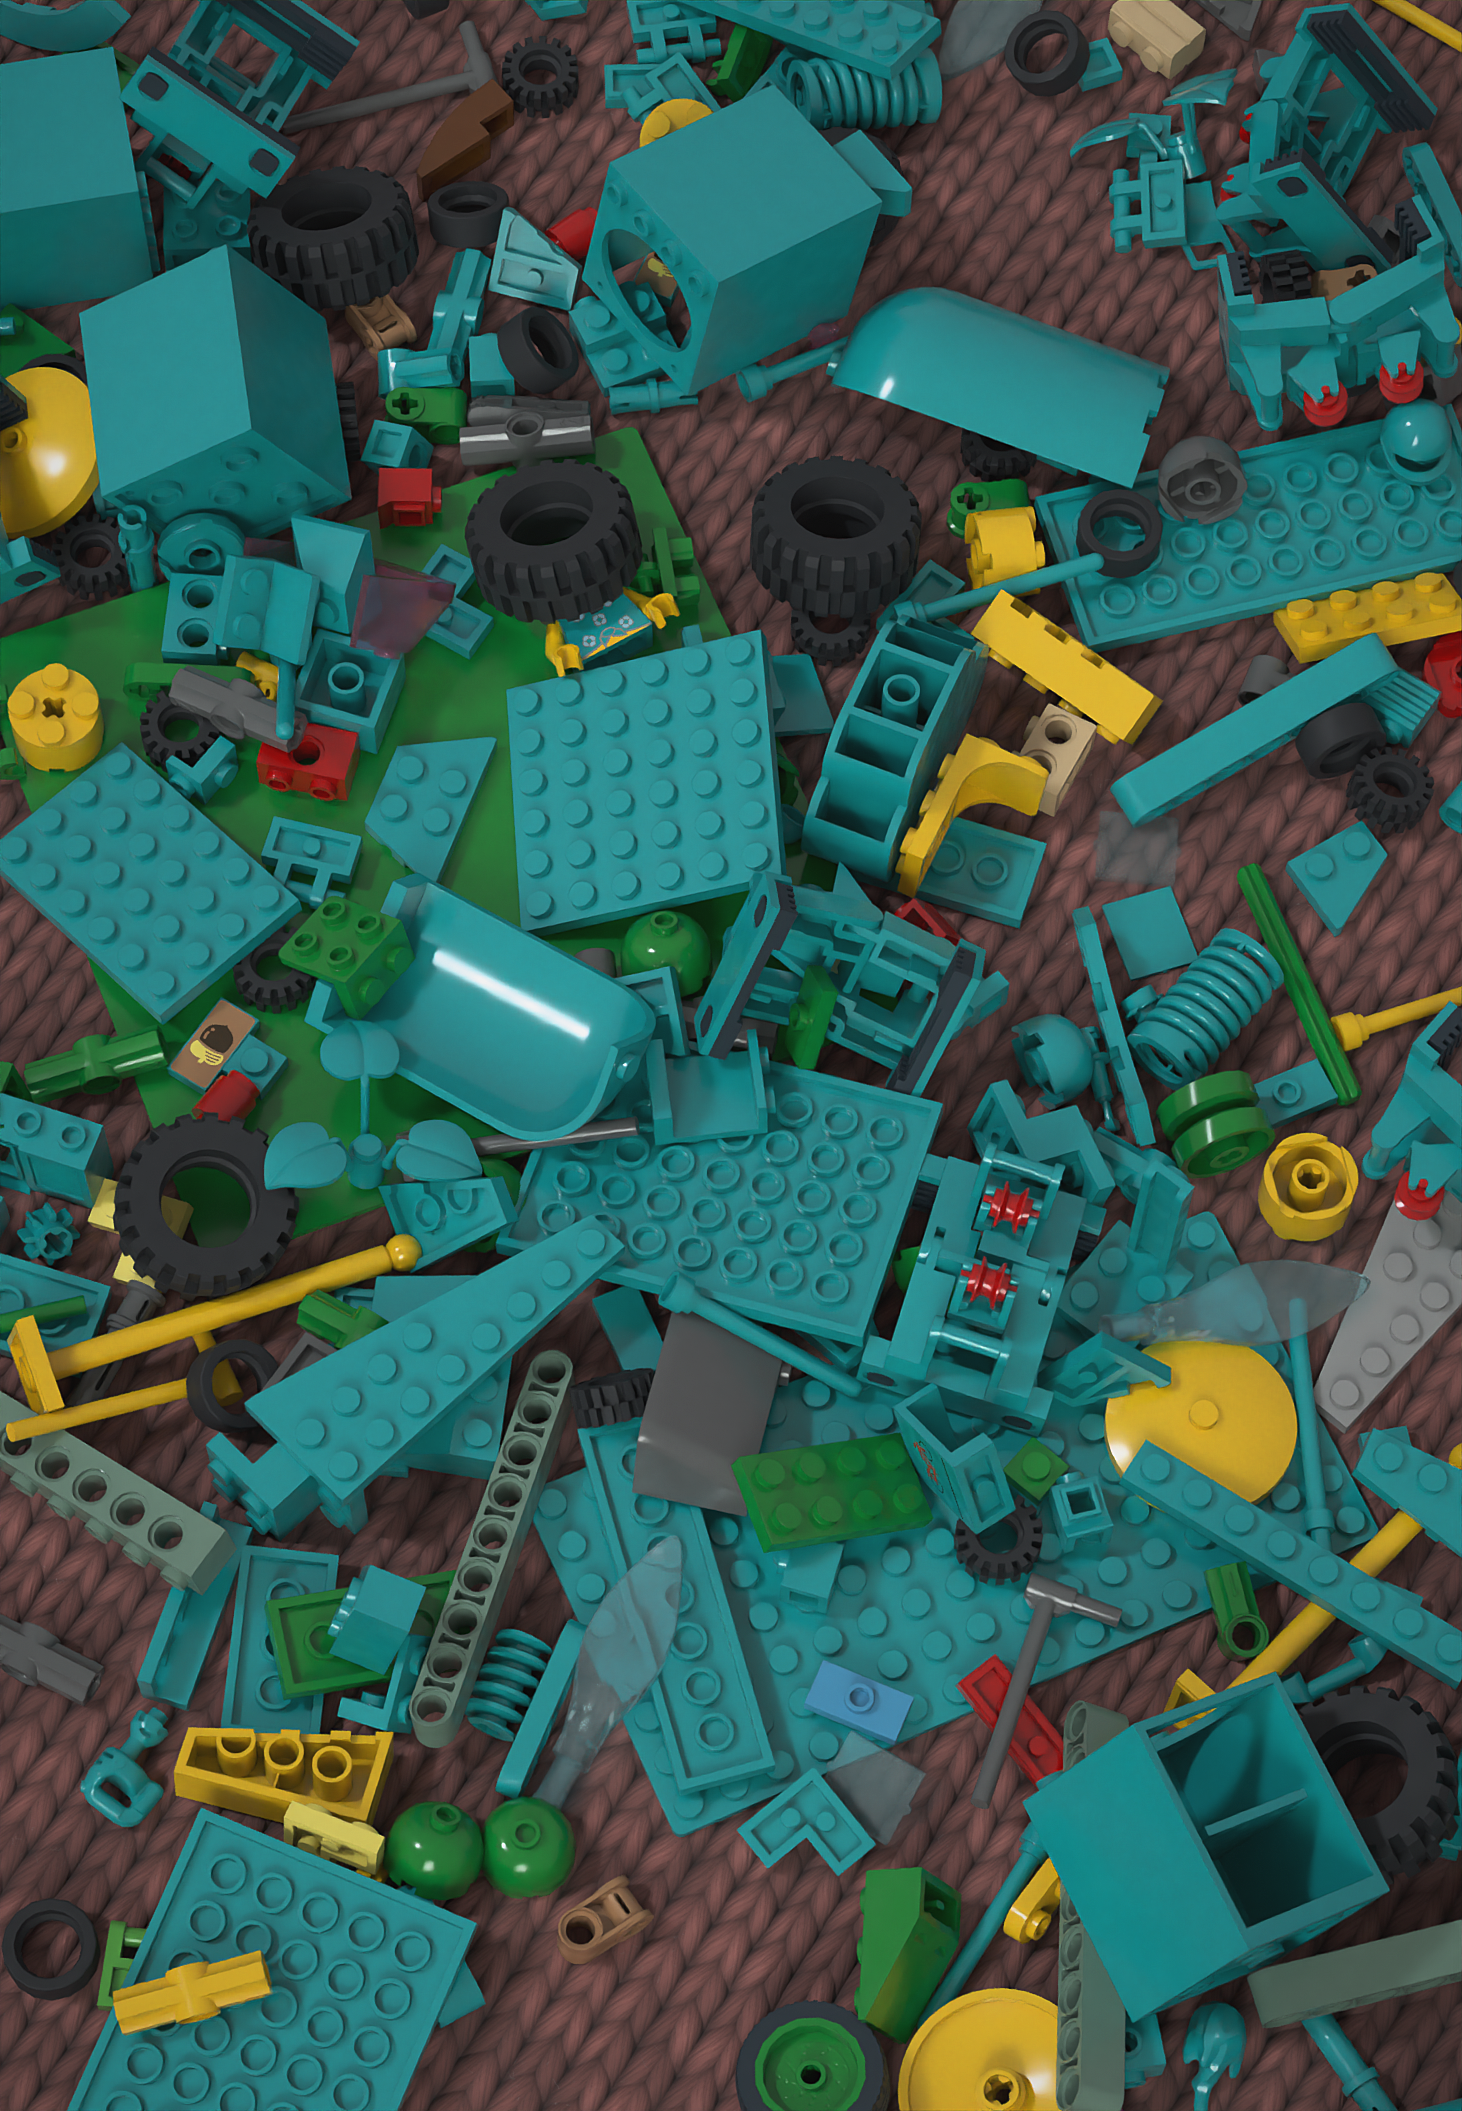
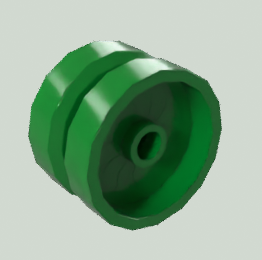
M1237 1070L1205 1076L1175 1091L1159 1105L1156 1116L1166 1139L1175 1142L1171 1149L1179 1169L1188 1178H1207L1228 1172L1256 1158L1273 1143L1276 1137L1266 1111L1256 1107L1260 1099L1249 1073Z

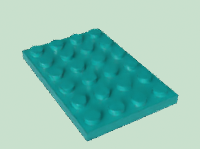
M122 742L0 839V875L162 1025L302 910L297 897Z

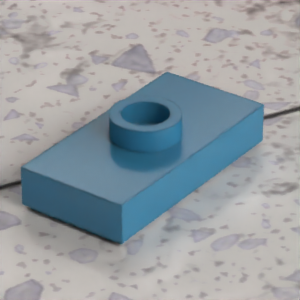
M823 1660L804 1703V1708L895 1746L912 1707L914 1697Z

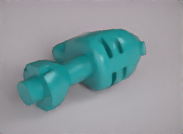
M152 1707L148 1714L142 1710L136 1712L130 1722V1737L120 1749L107 1747L88 1770L85 1779L81 1780L80 1792L84 1793L87 1802L110 1821L121 1827H133L140 1824L164 1795V1789L158 1783L151 1780L143 1768L135 1762L145 1748L159 1745L168 1736L167 1729L163 1727L168 1718L155 1707ZM109 1782L119 1788L125 1795L130 1797V1807H125L103 1790L101 1784Z

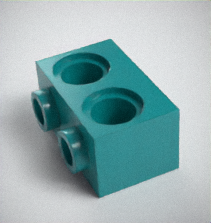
M171 573L161 649L163 663L220 666L221 659L228 660L230 647H222L212 643L223 576ZM202 602L210 604L204 608L193 607ZM193 642H205V644L200 647L189 646Z

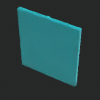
M1171 886L1102 905L1101 908L1130 982L1159 973H1167V971L1190 965L1194 960L1198 959V954Z

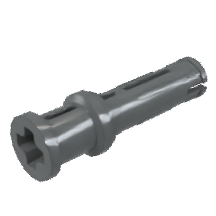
M129 1280L126 1285L128 1293L116 1314H110L106 1320L107 1333L151 1320L156 1309L162 1308L165 1305L166 1298L156 1289L143 1282ZM125 1358L85 1371L71 1397L66 1401L65 1407L70 1408L103 1399Z

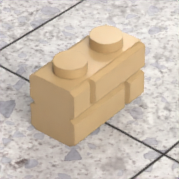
M1118 0L1110 9L1108 30L1112 39L1119 46H1129L1140 55L1144 66L1152 72L1159 71L1171 80L1184 69L1186 64L1189 65L1203 51L1206 29L1170 0Z

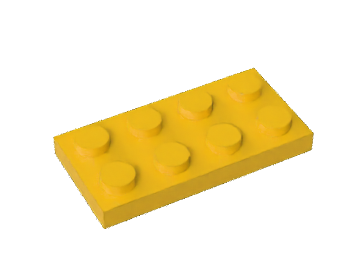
M1422 573L1414 579L1395 583L1390 581L1379 582L1372 588L1360 591L1339 590L1333 592L1329 598L1321 600L1299 599L1291 601L1287 604L1286 608L1274 610L1273 620L1296 659L1302 664L1326 659L1371 633H1377L1383 644L1389 646L1462 631V599L1443 573Z

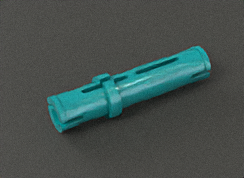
M127 505L121 509L123 514L118 513V523L121 529L118 535V543L121 551L126 555L131 590L133 593L159 585L152 551L155 540L151 528L147 525L145 510L138 505Z
M1332 2014L1301 2021L1344 2084L1341 2089L1347 2098L1353 2097L1361 2111H1398L1377 2081L1380 2075L1375 2067L1368 2068Z

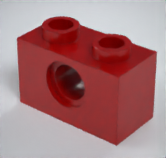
M307 723L304 738L298 748L292 749L289 753L262 742L256 761L259 783L280 792H286L291 789L309 793L311 796L324 801H331L334 798L347 801L361 755L359 735L357 732ZM307 758L317 760L311 765L299 764L301 760Z

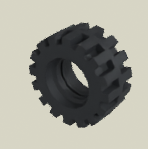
M795 609L792 610L791 638L792 641H795V648L799 653L805 651V654H809L812 660L817 658L818 665L826 666L827 661H832L833 667L840 666L841 659L845 658L849 663L855 659V652L861 654L864 651L865 643H868L870 634L871 613L864 615L862 611L856 612L853 617L846 618L849 622L847 629L840 633L828 634L819 631L813 626L812 620L817 617L814 611L805 609L803 613Z

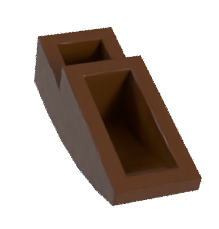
M493 78L470 94L450 114L437 130L424 152L416 172L418 197L423 202L429 199L438 189L454 183L491 159L490 141L514 126L513 100Z

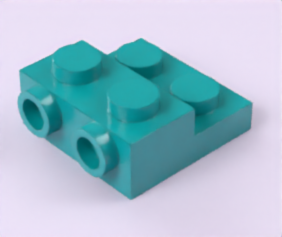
M627 281L620 284L619 288L640 321L660 340L678 348L666 326V314L649 282L637 285L634 281ZM587 296L580 299L574 305V310L569 311V331L604 398L609 396L608 387L638 385L646 382V379L657 378L667 374L601 300H597L595 296Z

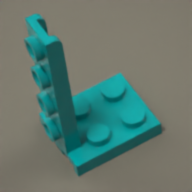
M1154 1159L1143 1174L1131 1228L1121 1220H1118L1063 1286L1055 1313L1090 1339L1102 1331L1138 1349L1192 1284L1195 1274L1176 1261L1194 1186L1190 1184L1188 1177L1180 1169L1172 1165L1166 1167Z

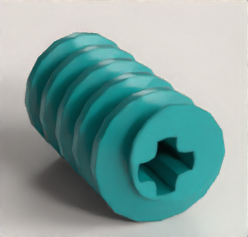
M501 1629L495 1636V1642L498 1646L490 1648L487 1653V1659L490 1664H484L480 1668L479 1677L482 1681L475 1682L471 1693L474 1698L469 1699L465 1715L467 1720L481 1732L500 1740L514 1742L516 1735L506 1726L508 1723L522 1724L524 1717L515 1710L516 1705L530 1706L532 1699L523 1693L524 1688L537 1690L540 1682L531 1673L532 1671L545 1672L547 1664L539 1656L541 1653L552 1655L553 1650L541 1640L523 1631Z

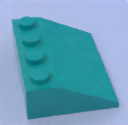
M477 1275L377 1276L371 1311L390 1323ZM512 1356L393 1463L412 1468L489 1480L499 1454Z

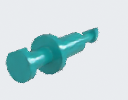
M1095 1026L1085 1027L1092 1035L1097 1048V1053L1092 1055L1094 1069L1090 1081L1096 1102L1102 1105L1105 1128L1108 1131L1120 1130L1119 1120L1113 1118L1110 1106L1113 1093L1105 1066L1110 1062V1056L1107 1052H1099L1096 1040L1100 1038L1099 1029Z

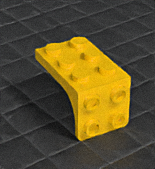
M966 733L956 755L950 753L946 755L937 775L939 781L935 790L927 792L918 813L920 815L915 828H909L899 851L902 854L895 868V872L901 874L897 891L912 898L915 897L951 823L957 815L968 807L980 803H999L1027 815L1035 816L1042 801L1049 772L1031 757H1019L1001 749L991 739L985 737L976 738Z

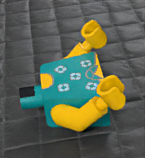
M623 587L624 591L613 603L607 601L604 603L602 610L592 615L590 612L579 615L580 619L567 622L566 619L556 620L555 624H548L546 626L545 655L556 666L558 677L565 676L564 670L572 668L574 673L623 662L653 646L651 621H654L656 626L662 629L666 626L664 619L666 616L675 615L678 617L680 615L673 596L669 593H662L651 598Z

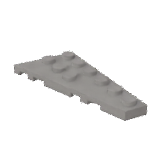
M1445 1190L1440 1209L1435 1216L1421 1221L1408 1219L1402 1215L1395 1205V1200H1393L1314 1387L1317 1412L1344 1434L1462 1307V1203L1449 1191Z

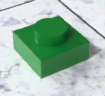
M1032 1436L1003 1468L1007 1482L1038 1507L1049 1495L1050 1487L1057 1485L1056 1480L1068 1474L1070 1466Z

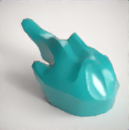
M1224 2001L1203 2003L1192 2015L1185 2034L1182 2048L1184 2063L1189 2064L1195 2059L1199 2061V2072L1192 2080V2086L1195 2091L1194 2111H1208L1211 2090L1221 2078L1226 2067L1229 2066L1230 2078H1236L1244 2058L1247 2043L1244 2018L1233 2006Z

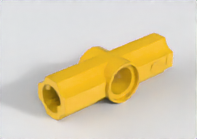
M259 1950L212 1964L204 1961L171 1969L165 1973L163 1978L141 1982L113 1991V2005L122 2034L126 2036L176 2022V2024H188L211 2018L220 2014V2009L272 1995V1982L264 1954Z

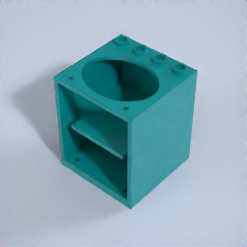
M113 47L0 64V312L9 303L22 311L116 296L153 279L152 272L161 271L145 172H135L123 101L119 99L121 88Z
M773 84L609 163L582 280L688 397L848 315L883 201ZM654 251L675 278L689 310L692 335L687 348L681 349L666 344L640 321L623 296L613 271Z
M225 244L221 247L213 248L198 258L79 313L101 497L120 509L127 505L141 506L147 514L148 527L159 535L172 521L188 514L210 513L223 516L239 527L245 536L246 546L292 526L291 516L295 513L313 517L352 500L326 319L230 246ZM200 548L194 550L191 554L205 557L210 555L212 551Z
M1276 1671L1134 1723L1066 1772L1059 1770L1036 1782L1039 1791L1022 1802L1132 2023L1275 1963L1390 1891ZM1216 1708L1199 1720L1172 1734L1167 1730L1149 1738L1150 1735L1166 1727Z

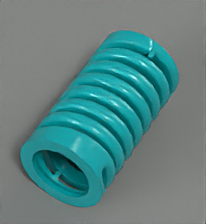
M929 47L919 54L892 81L829 57L825 60L819 57L812 58L808 62L801 59L793 60L789 65L787 73V99L817 131L831 127L856 128L863 131L869 127L874 130L881 129L885 125L889 128H895L900 123L905 126H911L915 124L916 120H919L922 124L936 123L941 112V74L935 54ZM798 86H801L802 106L798 104Z
M1230 928L1221 929L1210 942V946L1201 951L1198 959L1194 960L1187 968V972L1182 973L1176 984L1172 985L1166 992V996L1157 1002L1155 1009L1148 1012L1144 1022L1138 1024L1129 1034L1126 1040L1130 1053L1148 1074L1175 1091L1202 1078L1208 1071V1065H1213L1218 1060L1219 1053L1226 1051L1230 1045V1040H1235L1240 1034L1241 1028L1249 1024L1251 1016L1256 1015L1262 1008V1004L1269 1001L1272 996V990L1281 987L1284 982V975L1279 964L1262 945L1245 933ZM1246 952L1257 959L1266 969L1269 977L1254 961L1243 954ZM1149 1044L1153 1046L1159 1056L1168 1064L1167 1068L1158 1060ZM1174 1070L1182 1074V1077L1175 1075Z

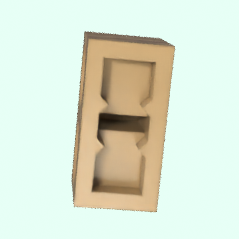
M1050 703L1046 706L1041 717L1034 715L1031 718L1023 735V740L1026 741L1021 752L1014 750L1012 754L1019 757H1031L1049 772L1038 810L1054 817L1094 747L1097 725ZM1052 737H1059L1064 739L1066 742L1063 744H1055L1049 741L1048 739Z

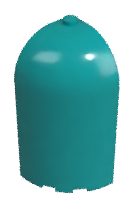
M915 287L891 294L873 305L854 326L843 352L834 349L825 374L833 376L832 387L838 389L843 387L888 401L1106 479L1115 485L1132 489L1150 435L1142 433L1145 423L1151 425L1153 418H1156L1165 392L1162 387L1163 384L1166 385L1170 368L953 290L940 287Z
M415 873L392 882L380 912L402 921L416 959L361 1020L378 1024L394 1037L400 1055L395 1073L495 1129L522 1140L548 1141L561 1138L581 1128L601 1113L635 1075L656 1026V1019L649 1005L623 983L420 873ZM318 979L304 1022L329 1034L348 1021L353 1022L356 1019L346 1016L334 984Z

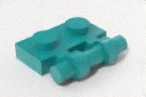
M626 0V10L633 44L648 41L651 43V48L636 50L637 64H662L678 52L683 55L685 60L691 59L692 63L705 62L706 57L721 55L719 38L703 40L702 34L716 32V18L714 14L676 0ZM688 37V43L667 46L665 44V39Z
M680 52L645 75V81L651 88V92L642 97L635 86H631L621 94V97L629 106L627 112L634 122L640 121L642 125L656 107L674 99H692L708 106L713 112L721 109Z
M1182 159L1140 164V180L1130 181L1129 171L1126 169L1113 171V184L1109 187V202L1114 205V219L1110 221V236L1115 239L1116 252H1130L1132 250V238L1136 234H1142L1145 249L1188 244L1185 166ZM1141 199L1142 214L1131 215L1130 204L1134 200Z
M274 816L261 854L262 864L275 866L276 869L273 877L297 897L299 901L309 903V908L316 910L330 896H339L346 899V893L330 890L333 880L351 884L363 841L362 836ZM293 871L316 876L314 884L309 885L290 880Z

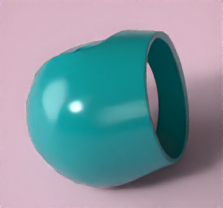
M1416 398L1408 403L1396 404L1386 414L1381 427L1380 441L1384 460L1389 471L1401 482L1415 486L1429 485L1439 479L1449 466L1452 457V431L1446 410L1436 402ZM1396 454L1413 461H1428L1443 455L1441 461L1434 468L1424 472L1407 470L1396 460Z

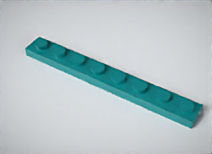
M1145 1440L1122 1475L1119 1483L1121 1486L1456 1690L1462 1680V1632L1168 1452Z

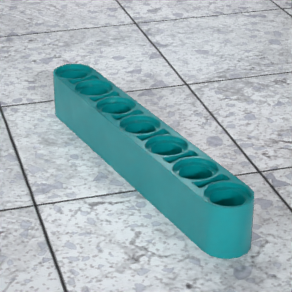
M1368 634L1127 773L1111 786L1110 791L1134 828L1142 827L1295 739L1310 721L1338 706L1357 703L1388 685L1398 677L1401 670L1378 634Z

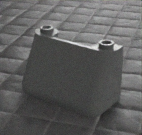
M682 1311L678 1314L672 1312L641 1422L636 1449L632 1492L746 1517L747 1507L731 1465L740 1456L759 1454L774 1394H777L779 1385H789L793 1366L692 1311L688 1314Z

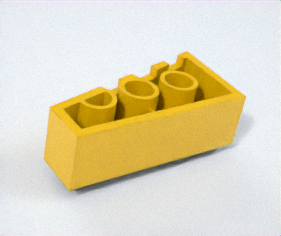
M1003 589L1000 590L970 633L991 648L988 655L1008 669L1015 664L1027 674L1023 680L1043 694L1050 689L1062 697L1058 705L1067 712L1080 718L1085 713L1098 723L1096 732L1114 745L1120 739L1133 745L1163 702L1162 699L1097 653L1088 649L1056 624Z
M188 1727L174 1769L176 1796L284 1823V1816L292 1800L303 1805L312 1803L324 1807L333 1817L351 1824L352 1822H362L372 1827L394 1757V1732H376V1736L351 1735V1731H331L329 1735L300 1734V1730L281 1729V1733H254L253 1729Z

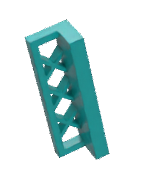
M206 1501L203 1502L199 1513L226 1529L237 1550L203 1595L188 1586L184 1591H180L173 1586L171 1587L137 1677L143 1698L185 1711H189L237 1582L242 1545H250L254 1536L252 1527L222 1519L218 1505Z

